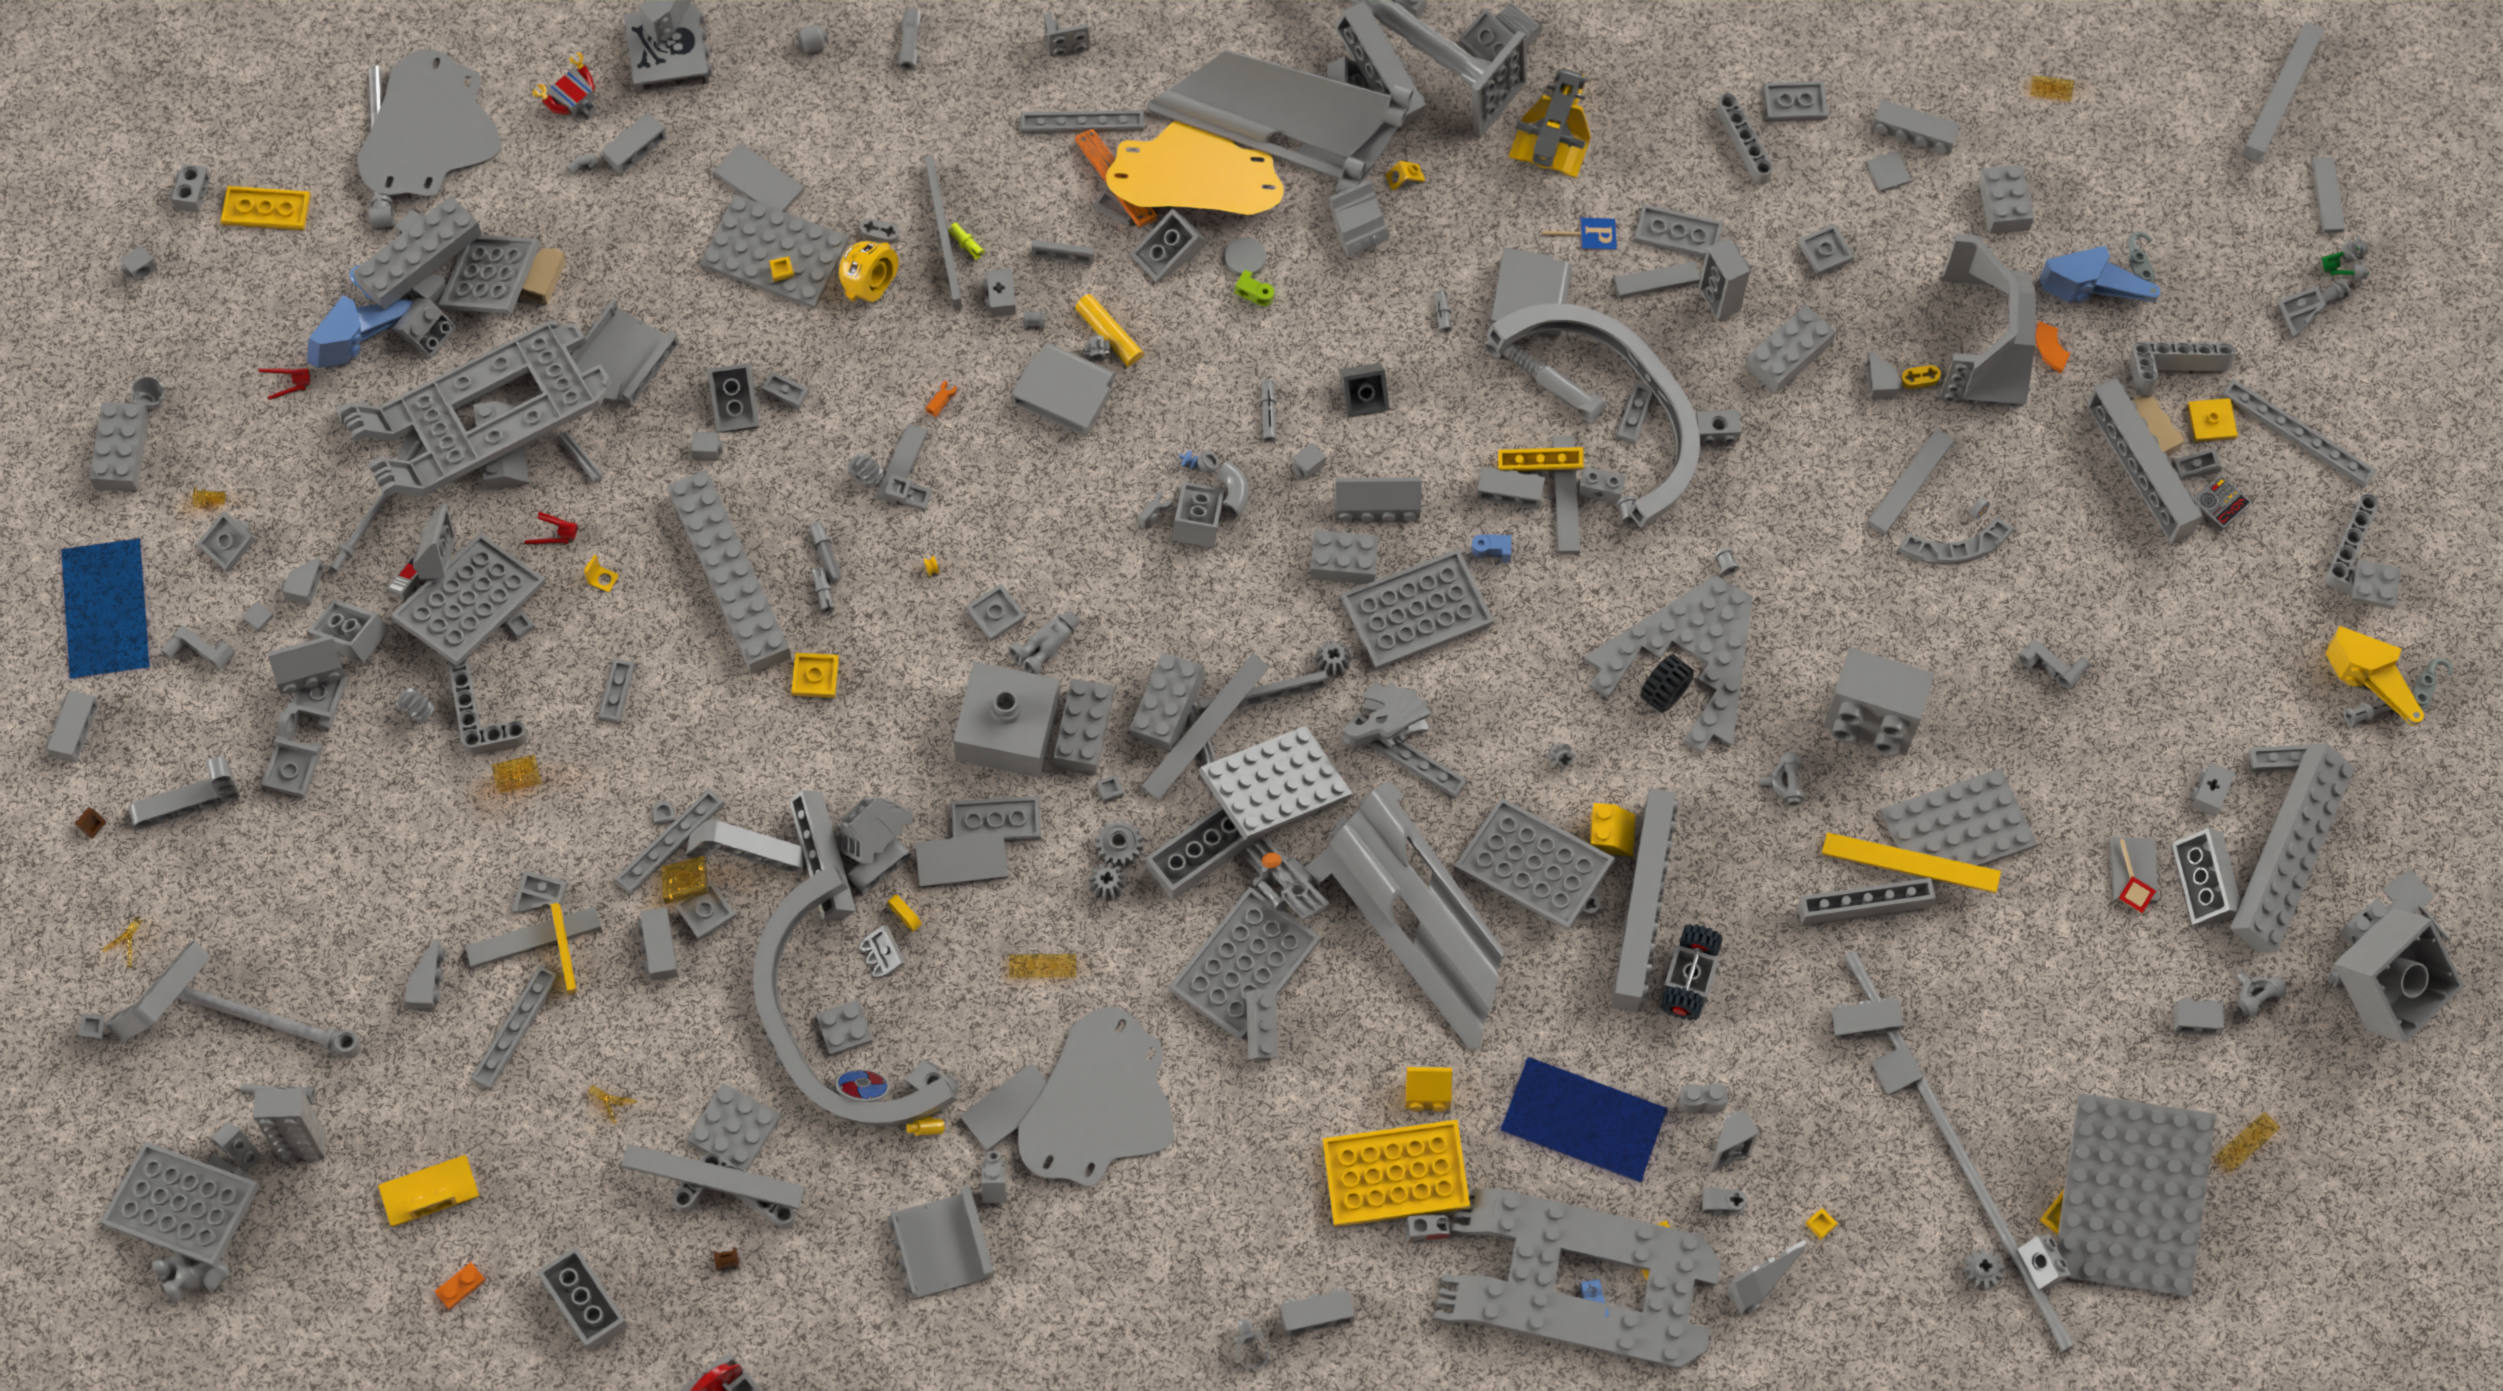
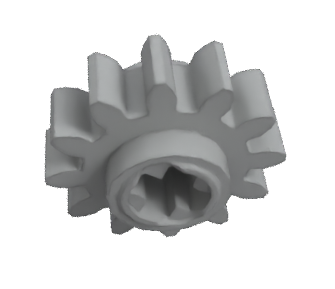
M1981 1248L1979 1255L1973 1250L1970 1254L1971 1258L1967 1257L1964 1261L1966 1265H1969L1963 1269L1964 1273H1970L1967 1282L1974 1280V1288L1983 1284L1984 1290H1987L1989 1283L1991 1286L1996 1287L1998 1284L1997 1280H2002L2004 1277L2000 1272L2005 1269V1265L1998 1264L2002 1257L1994 1258V1250L1986 1254L1985 1249ZM1981 1265H1984V1268L1989 1270L1987 1272H1984V1269L1980 1267Z

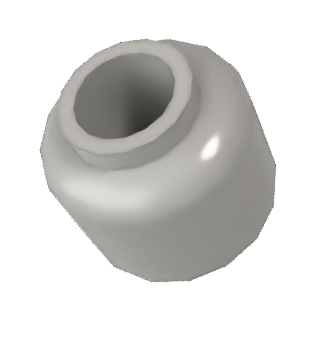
M818 24L803 27L800 29V33L797 34L800 49H804L807 54L824 50L825 42H828L826 30H821Z

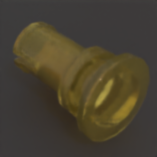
M194 486L192 493L193 506L197 508V503H202V506L206 504L225 505L226 491H206V489L198 491L197 486Z

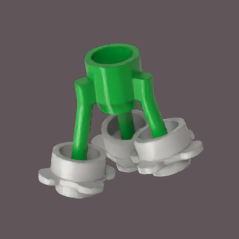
M2357 236V240L2353 242L2351 239H2348L2347 243L2342 244L2343 251L2321 257L2324 272H2330L2331 276L2354 275V281H2360V285H2362L2363 279H2367V275H2369L2367 267H2363V260H2361V265H2354V270H2337V268L2341 267L2340 257L2345 256L2347 260L2353 258L2354 261L2360 256L2362 259L2365 258L2364 255L2368 252V246L2364 240H2361L2360 236Z

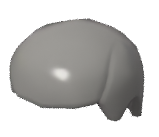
M145 376L133 382L131 389V401L133 404H145L147 410H154L161 405L164 397V386L158 379Z

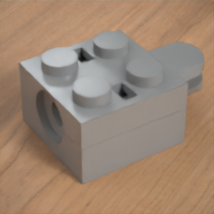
M2377 898L2350 920L2340 933L2354 945L2393 907L2411 913V906L2407 901L2397 899L2386 907Z

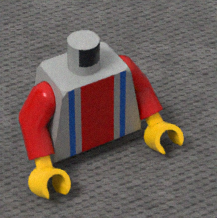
M577 52L579 62H575L572 56L569 58L570 63L576 65L577 69L573 67L548 90L544 84H538L537 87L541 90V93L534 89L532 94L536 98L541 97L542 102L554 114L576 117L583 111L590 117L597 110V107L592 104L595 100V85L588 68L582 64L583 55Z

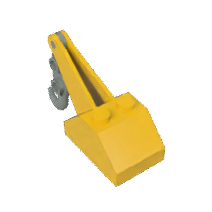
M2339 626L2330 640L2325 653L2339 679L2353 687L2366 685L2409 725L2418 726L2424 718L2422 710L2429 707L2437 685L2436 667L2438 665L2446 666L2448 675L2452 676L2453 667L2451 663L2443 658L2431 660L2427 668L2418 676L2411 693L2395 665L2399 659L2401 648Z

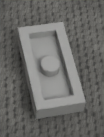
M772 371L762 386V392L800 409L809 394V388Z

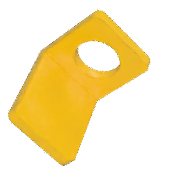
M1399 161L1385 174L1392 191H1395L1406 180L1425 181L1421 168L1416 163ZM1397 171L1399 173V179L1396 183H1394L1392 180V176L1394 172Z
M593 555L584 569L587 583L606 592L611 591L619 577L617 573L601 567L596 555ZM603 574L611 577V581L607 585H601L598 582L599 577Z

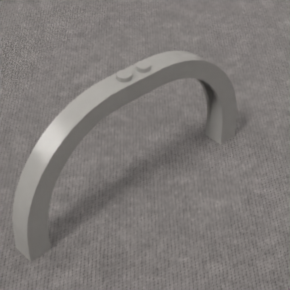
M1559 303L1534 305L1517 310L1493 323L1486 335L1498 350L1534 333L1556 330L1569 331L1589 336L1602 342L1627 361L1664 407L1673 426L1676 439V458L1671 475L1661 486L1635 501L1628 513L1640 528L1666 513L1683 494L1694 475L1700 453V436L1691 403L1674 379L1672 373L1661 363L1659 357L1634 332L1620 322L1598 311L1582 306Z
M831 865L813 875L789 893L770 917L760 938L754 962L753 987L758 1012L768 1033L765 1037L770 1046L775 1047L777 1051L775 1057L778 1063L786 1068L800 1090L827 1111L843 1119L871 1126H895L926 1118L958 1100L947 1079L941 1077L919 1091L903 1098L886 1102H860L840 1096L826 1087L813 1073L782 1013L778 996L777 978L781 956L788 939L807 914L823 902L848 889L839 869Z

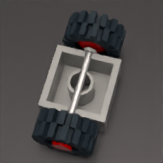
M1689 924L1684 927L1680 944L1676 945L1662 990L1664 995L1661 1008L1663 1011L1668 1012L1667 1014L1669 1015L1673 1014L1676 1018L1681 1017L1683 1020L1686 1018L1688 1020L1699 1019L1702 1007H1705L1719 962V958L1716 956L1719 954L1723 937L1718 931H1713L1710 927L1705 928L1706 926L1704 925L1701 927L1698 924Z

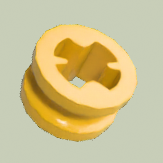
M934 555L930 559H923L929 577L933 573H940Z

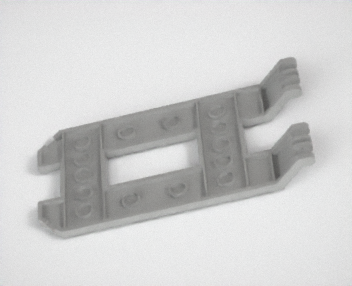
M548 321L379 407L348 403L340 407L338 412L344 418V423L351 432L354 441H360L364 438L394 441L416 430L428 452L410 461L379 457L371 461L368 467L374 473V478L377 480L378 485L382 487L381 490L385 496H391L395 493L424 496L599 407L609 389L611 381L601 364L581 373L571 357L570 351L587 343L577 324L568 323L566 326L559 325L556 321ZM531 372L542 394L466 432L454 411L455 409Z
M1468 1188L1469 1199H1473V1204H1470V1209L1454 1211L1453 1217L1469 1221V1226L1453 1223L1451 1224L1450 1232L1463 1236L1495 1235L1515 1240L1508 1281L1483 1275L1454 1276L1442 1274V1284L1457 1286V1290L1449 1291L1443 1288L1439 1290V1296L1455 1300L1438 1298V1306L1453 1308L1452 1313L1435 1311L1434 1320L1444 1323H1480L1675 1369H1680L1707 1350L1710 1328L1688 1323L1694 1283L1699 1282L1716 1286L1718 1284L1721 1261L1702 1235L1500 1188ZM1565 1251L1648 1270L1642 1312L1554 1292L1560 1252ZM1606 1308L1608 1309L1609 1317H1605Z

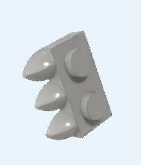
M883 925L863 939L860 945V950L868 951L872 949L866 958V963H878L872 972V976H889L906 964L888 926Z

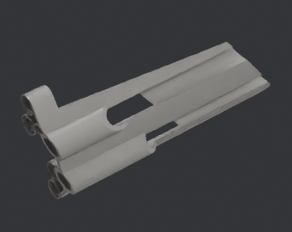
M1391 780L1375 788L1371 794L1359 803L1360 808L1339 830L1328 847L1304 869L1312 876L1317 886L1328 877L1330 879L1335 877L1468 1048H1479L1485 1020L1494 998L1498 982L1497 973L1504 950L1399 805L1398 801L1400 799L1403 800L1405 797ZM1406 839L1433 871L1428 888L1408 863ZM1398 895L1420 921L1413 943L1393 918V903Z

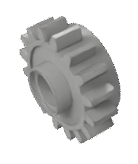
M1113 819V825H1109L1106 822L1105 830L1099 828L1098 834L1100 836H1095V842L1098 843L1095 845V850L1100 851L1098 857L1099 859L1105 858L1106 865L1109 862L1113 863V867H1116L1117 864L1125 867V863L1128 862L1133 864V858H1139V851H1143V844H1141L1143 836L1139 835L1140 829L1135 828L1133 830L1132 822L1125 825V819H1122L1120 824H1117L1116 819ZM1123 841L1124 845L1116 846L1114 842Z

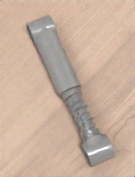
M1490 339L1484 344L1485 349L1494 357L1500 358L1504 356L1510 359L1511 362H1515V365L1524 368L1525 372L1528 371L1529 375L1533 374V378L1537 379L1536 383L1575 409L1578 415L1585 421L1593 423L1605 409L1606 404L1598 395L1594 393L1589 394L1549 365L1541 366V363L1536 362L1537 359L1533 360L1532 356L1529 357L1527 353L1524 354L1523 350L1520 351L1517 345L1512 343L1498 350Z

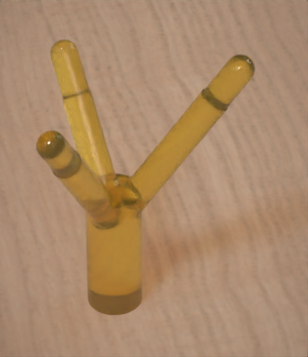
M135 917L125 932L102 948V951L106 952L127 938V967L131 968L133 935L142 924V919Z
M592 1085L588 1090L589 1093L603 1101L613 1124H616L617 1120L609 1102L621 1107L623 1102L637 1103L636 1099L609 1095L595 1085Z

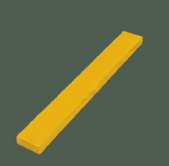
M1828 832L1822 850V855L1918 877L1931 878L1932 880L1994 894L1997 893L2001 871Z

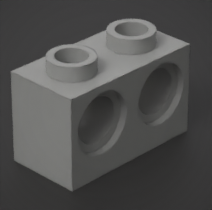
M182 163L181 170L176 174L175 189L171 190L170 199L173 201L176 209L200 213L211 178L207 167Z

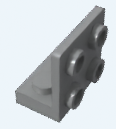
M1052 13L1044 14V36L1049 56H1063L1068 52L1075 51L1080 53L1089 49L1088 24L1059 29L1058 21H1054Z

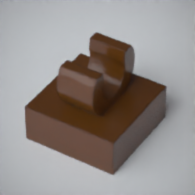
M90 807L83 811L80 818L75 821V825L92 839L106 823Z

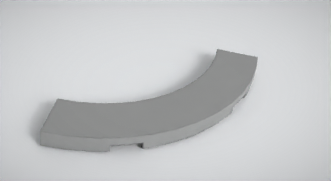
M1996 517L1977 536L1968 540L1948 542V544L1935 543V541L1922 539L1908 533L1897 551L1913 559L1928 563L1957 564L1980 558L2000 546L2013 532L2014 527Z

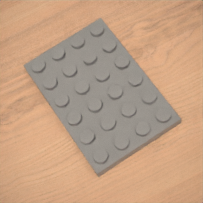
M734 194L700 265L703 268L816 309L849 242V236ZM789 256L794 278L774 282L769 260Z
M479 533L450 560L445 578L429 579L391 614V618L430 648L458 666L545 584V578Z
M1459 549L1341 594L1342 602L1375 670L1494 625V619Z
M1306 726L1204 765L1198 771L1245 841L1350 799L1353 794Z
M2002 768L1882 808L1880 811L1896 848L1983 866L2037 846ZM1909 875L1911 880L1925 879L1923 877Z
M1501 797L1455 864V870L1569 931L1612 867L1615 858Z
M1249 887L1169 986V990L1241 1041L1247 1034L1246 992L1253 990H1276L1277 996L1321 941V937L1284 910L1277 911L1271 901Z
M144 1142L100 1223L111 1229L217 1267L260 1185L253 1180Z

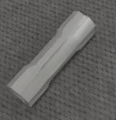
M916 9L903 11L902 48L899 53V68L904 70H912L917 66L918 53L916 47L921 12Z

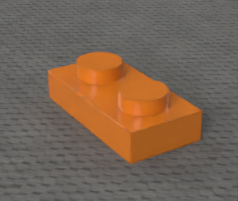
M470 1262L434 1292L444 1305L451 1310L483 1284L486 1279Z

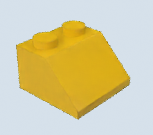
M1593 803L1589 844L1609 855L1633 857L1635 814L1614 804Z
M1407 1067L1405 1109L1415 1112L1423 1111L1424 1109H1433L1436 1112H1444L1446 1109L1451 1110L1452 1067Z

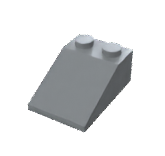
M646 0L638 6L643 29L657 44L663 40H668L677 29L692 0Z
M1172 209L1130 254L1156 282H1159L1193 258L1208 241L1181 213Z
M744 363L707 369L717 432L759 426L752 364Z
M1183 482L1174 521L1172 540L1214 548L1225 489Z
M334 599L309 629L308 633L317 639L332 635L337 650L340 653L364 663L390 630L378 614Z

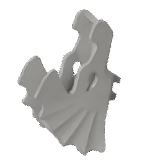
M1376 682L1365 691L1364 698L1367 700L1363 704L1364 710L1375 712L1371 713L1369 720L1362 725H1356L1355 722L1347 724L1344 727L1345 736L1343 737V743L1348 746L1359 747L1379 740L1390 748H1394V741L1400 740L1401 744L1405 743V736L1427 732L1428 725L1425 722V718L1430 716L1427 700L1418 698L1416 690L1412 691L1406 687L1398 688L1392 682L1388 686L1383 687Z

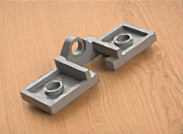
M342 677L335 682L320 683L313 688H302L295 692L292 703H288L286 710L280 714L277 736L274 741L276 746L261 784L263 788L303 798L306 797L323 746L311 742L309 746L293 742L292 739L302 713L319 717V728L330 730L348 681L346 677Z

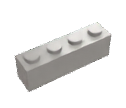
M1881 99L1872 129L1876 130L1879 134H1889L1901 141L1908 140L1920 147L1927 146L1939 153L1950 154L1960 124Z

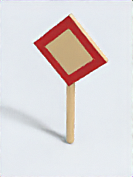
M2120 839L2130 880L2118 899L2142 914L2156 893V890L2134 877L2125 841Z

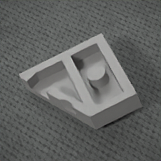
M2318 286L2278 300V305L2292 338L2297 337L2326 306Z
M524 870L511 911L519 913L551 907L550 904L554 903L561 905L568 883Z

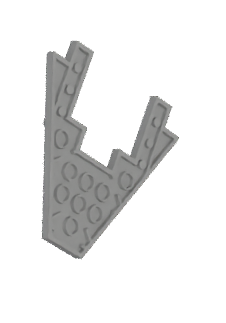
M1717 575L1711 577L1586 655L1584 661L1600 670L1591 683L1590 688L1609 698L1641 649L1661 659L1672 643L1708 664L1698 678V682L1715 691L1683 743L1700 753H1703L1712 737L1731 747L1734 738L1753 596Z

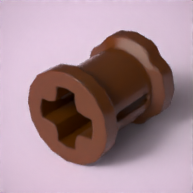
M736 1247L726 1252L718 1253V1251H713L717 1272L728 1267L735 1266L740 1268Z

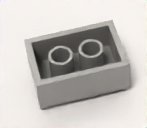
M2023 164L1982 168L1978 183L1989 234L2030 230L2034 214Z
M1314 530L1310 579L1368 584L1375 581L1379 536Z

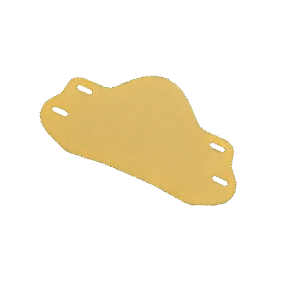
M1176 120L1152 141L1126 140L1121 142L1117 148L1116 159L1106 174V182L1110 191L1119 198L1139 207L1175 206L1215 209L1253 215L1279 204L1284 193L1283 184L1274 171L1273 159L1270 154L1259 150L1242 149L1229 139ZM1126 148H1138L1140 152H1127ZM1251 157H1261L1265 161L1254 162L1251 161ZM1114 174H1127L1128 178H1116ZM1262 185H1274L1276 189H1263Z

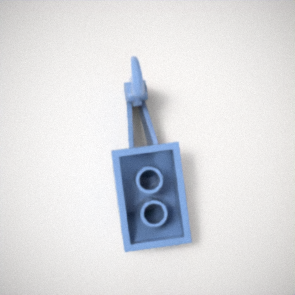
M360 265L353 267V268L351 269L350 273H349V277H350L351 282H352L353 284H355L356 286H358V287L361 289V291L364 293V295H365L366 297H368L369 299L373 300V299L357 284V281H356V279H355V276H354L353 271H354L356 268H358ZM343 295L309 337L307 362L317 368L348 364L352 358H356L360 353V342L395 325L414 302L411 300H401L400 298L383 310L378 304L356 307L352 299Z

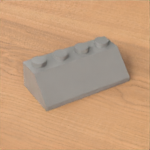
M496 401L473 404L476 427L515 408V406ZM524 445L482 466L483 480L487 491L529 484Z
M1336 478L1334 492L1335 519H1340L1342 522H1349L1352 519H1361L1365 522L1374 519H1383L1384 521H1393L1395 519L1414 521L1420 519L1422 478Z
M2206 828L2171 843L2192 925L2227 921L2234 918L2241 900L2223 832Z

